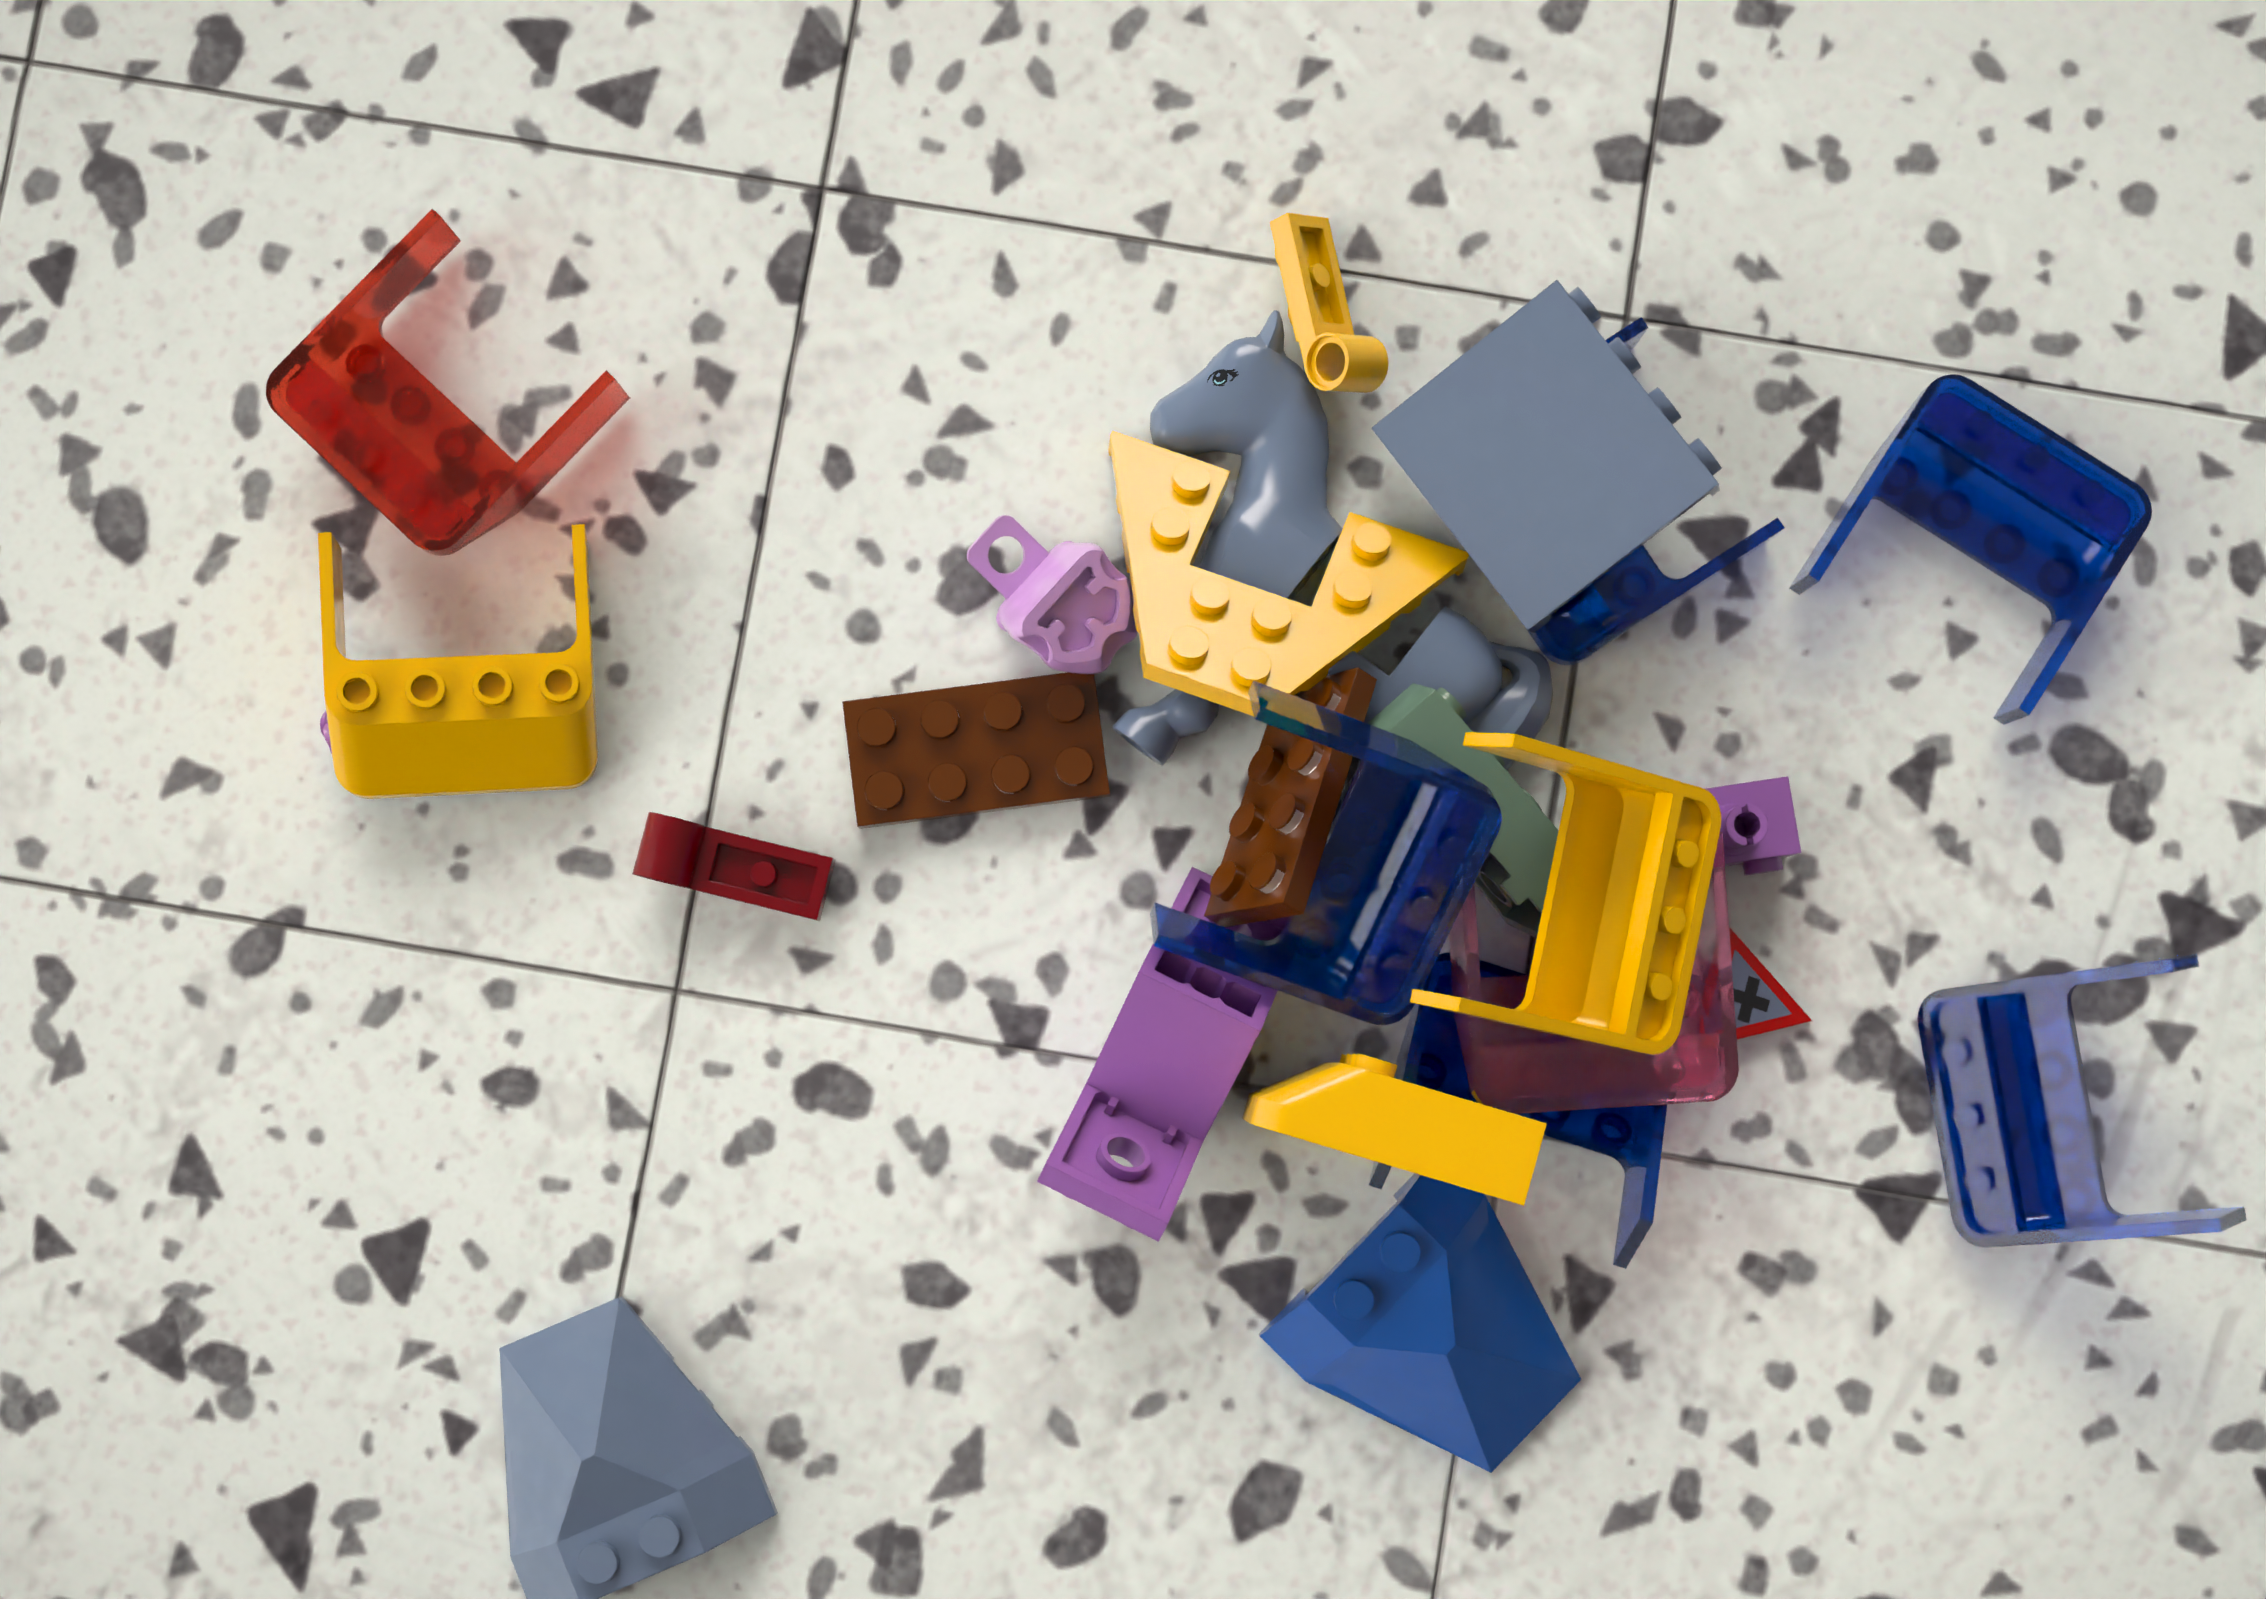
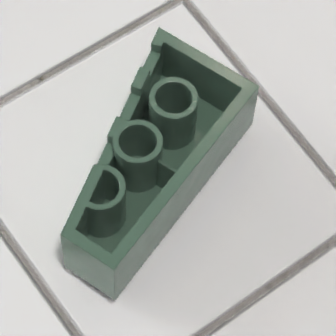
M1412 683L1362 728L1359 739L1507 924L1537 938L1559 830L1542 812L1535 799L1503 767L1505 763L1501 756L1463 746L1465 732L1473 731L1463 721L1467 715L1455 697L1442 687L1436 690Z

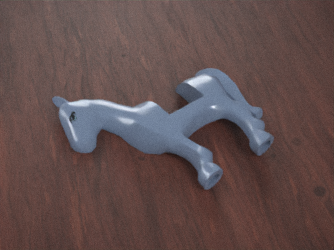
M1274 310L1259 335L1234 340L1217 353L1207 366L1190 381L1160 399L1150 414V433L1154 445L1186 456L1212 451L1241 455V467L1236 480L1233 502L1222 521L1210 536L1199 568L1293 600L1336 545L1343 528L1330 515L1327 509L1326 471L1329 458L1327 418L1316 389L1308 380L1306 373L1297 363L1289 359L1284 352L1283 321L1280 312ZM1446 606L1433 619L1390 676L1355 651L1350 652L1329 668L1327 674L1329 676L1359 667L1377 679L1363 727L1412 683L1436 690L1442 687L1452 694L1465 710L1467 717L1463 721L1473 732L1510 733L1535 739L1549 718L1553 698L1551 670L1547 659L1543 655L1522 647L1504 646L1488 641L1484 633L1465 616ZM1502 666L1511 671L1513 676L1510 684L1501 689ZM1174 689V691L1153 705L1128 709L1112 728L1145 756L1163 766L1174 753L1180 738L1208 730L1218 716L1219 704ZM1364 744L1356 771L1341 793L1314 881L1327 868L1333 856H1352L1363 844L1368 827L1378 815L1395 807L1406 798ZM1502 757L1505 763L1503 767L1508 770L1515 760ZM1414 808L1407 823L1404 836L1423 851L1431 854L1439 852L1444 844Z

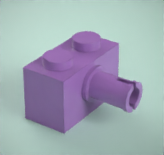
M1788 776L1706 788L1717 800L1721 811V829L1710 881L1720 879L1718 868L1743 864L1745 876L1783 870L1782 858L1801 853Z

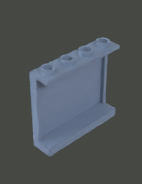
M1558 280L1554 281L1371 428L1521 623L1531 633H1535L1553 619V613L1708 494L1713 496L1720 491L1719 483L1713 475L1722 469L1718 461L1699 438L1688 445L1675 429L1673 424L1682 417L1665 394L1658 387L1648 394L1633 376L1641 368V365L1622 340L1616 337L1608 344L1593 324L1601 318V315L1579 287H1576L1568 294Z

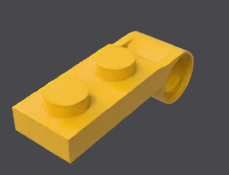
M1286 213L1270 221L1275 244V258L1280 267L1288 303V317L1294 330L1296 342H1299L1308 380L1315 388L1323 391L1369 393L1376 390L1383 383L1387 375L1388 354L1384 345L1377 338L1354 335L1329 219Z

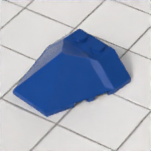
M1414 1173L1393 1195L1397 1202L1309 1292L1303 1288L1259 1333V1336L1305 1382L1492 1473L1582 1379L1486 1195Z

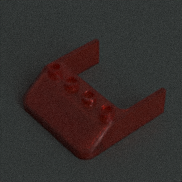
M431 209L272 371L266 384V398L271 409L409 540L429 554L444 556L459 551L518 514L613 417L630 397L618 381L606 370L545 434L515 462L385 340L382 333V325L385 318L461 242L444 219Z

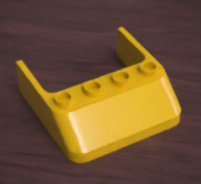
M585 524L571 525L577 636L574 644L569 649L553 653L350 660L346 658L342 548L332 532L318 533L324 697L334 771L339 783L347 791L364 799L564 790L577 788L592 777L598 763L588 545Z
M1465 732L1463 746L1554 771L1563 778L1566 785V796L1528 984L1522 1003L1515 1009L1412 989L1410 1002L1645 1054L1656 1055L1665 1052L1676 1041L1682 1025L1721 829V811L1717 800L1709 791L1701 787L1522 735Z
M1358 1053L1357 1055L1341 1054L1339 1063H1322L1248 1095L1242 1119L1250 1124L1523 1206L1547 1123L1396 1079L1394 1077L1398 1065Z

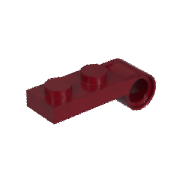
M649 812L632 874L820 921L836 860L831 857L709 828L680 818Z

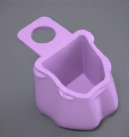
M1002 515L996 518L968 549L967 560L969 564L1005 598L996 616L998 626L1008 632L1014 640L1034 651L1050 668L1077 674L1101 673L1109 667L1115 653L1137 636L1131 582L1115 568L1103 549L1098 545L1065 541L1056 545L1048 552L1013 517ZM1003 536L1015 538L1023 549V560L1020 566L1010 573L997 572L990 565L988 559L991 544Z

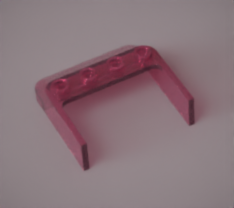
M1723 832L1719 834L1682 1025L1674 1044L1663 1053L1651 1055L1454 1012L1469 1088L1478 1103L1515 1114L1710 1102L1718 1100L1730 1092L1736 1083L1739 1065ZM1472 845L1445 848L1444 860L1453 996L1515 1009L1522 1003L1525 997L1529 975L1480 977Z

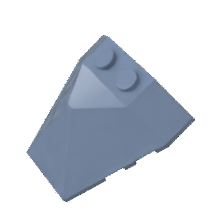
M622 1296L499 1348L510 1557L526 1599H599L702 1555L778 1513L753 1450L741 1436L737 1437L713 1409L712 1406L714 1404L701 1389L698 1391L675 1364L671 1353Z

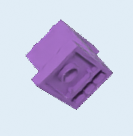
M1194 867L1191 868L1152 944L1092 1072L1037 1182L1158 1242L1170 1221L1203 1141L1261 1032L1307 923L1295 916L1223 928L1204 917L1211 896L1210 882L1212 876ZM1223 935L1229 936V937H1231L1232 939H1234L1235 941H1232V940H1230V939L1224 937ZM1110 1155L1126 1159L1133 1167H1126L1117 1163Z

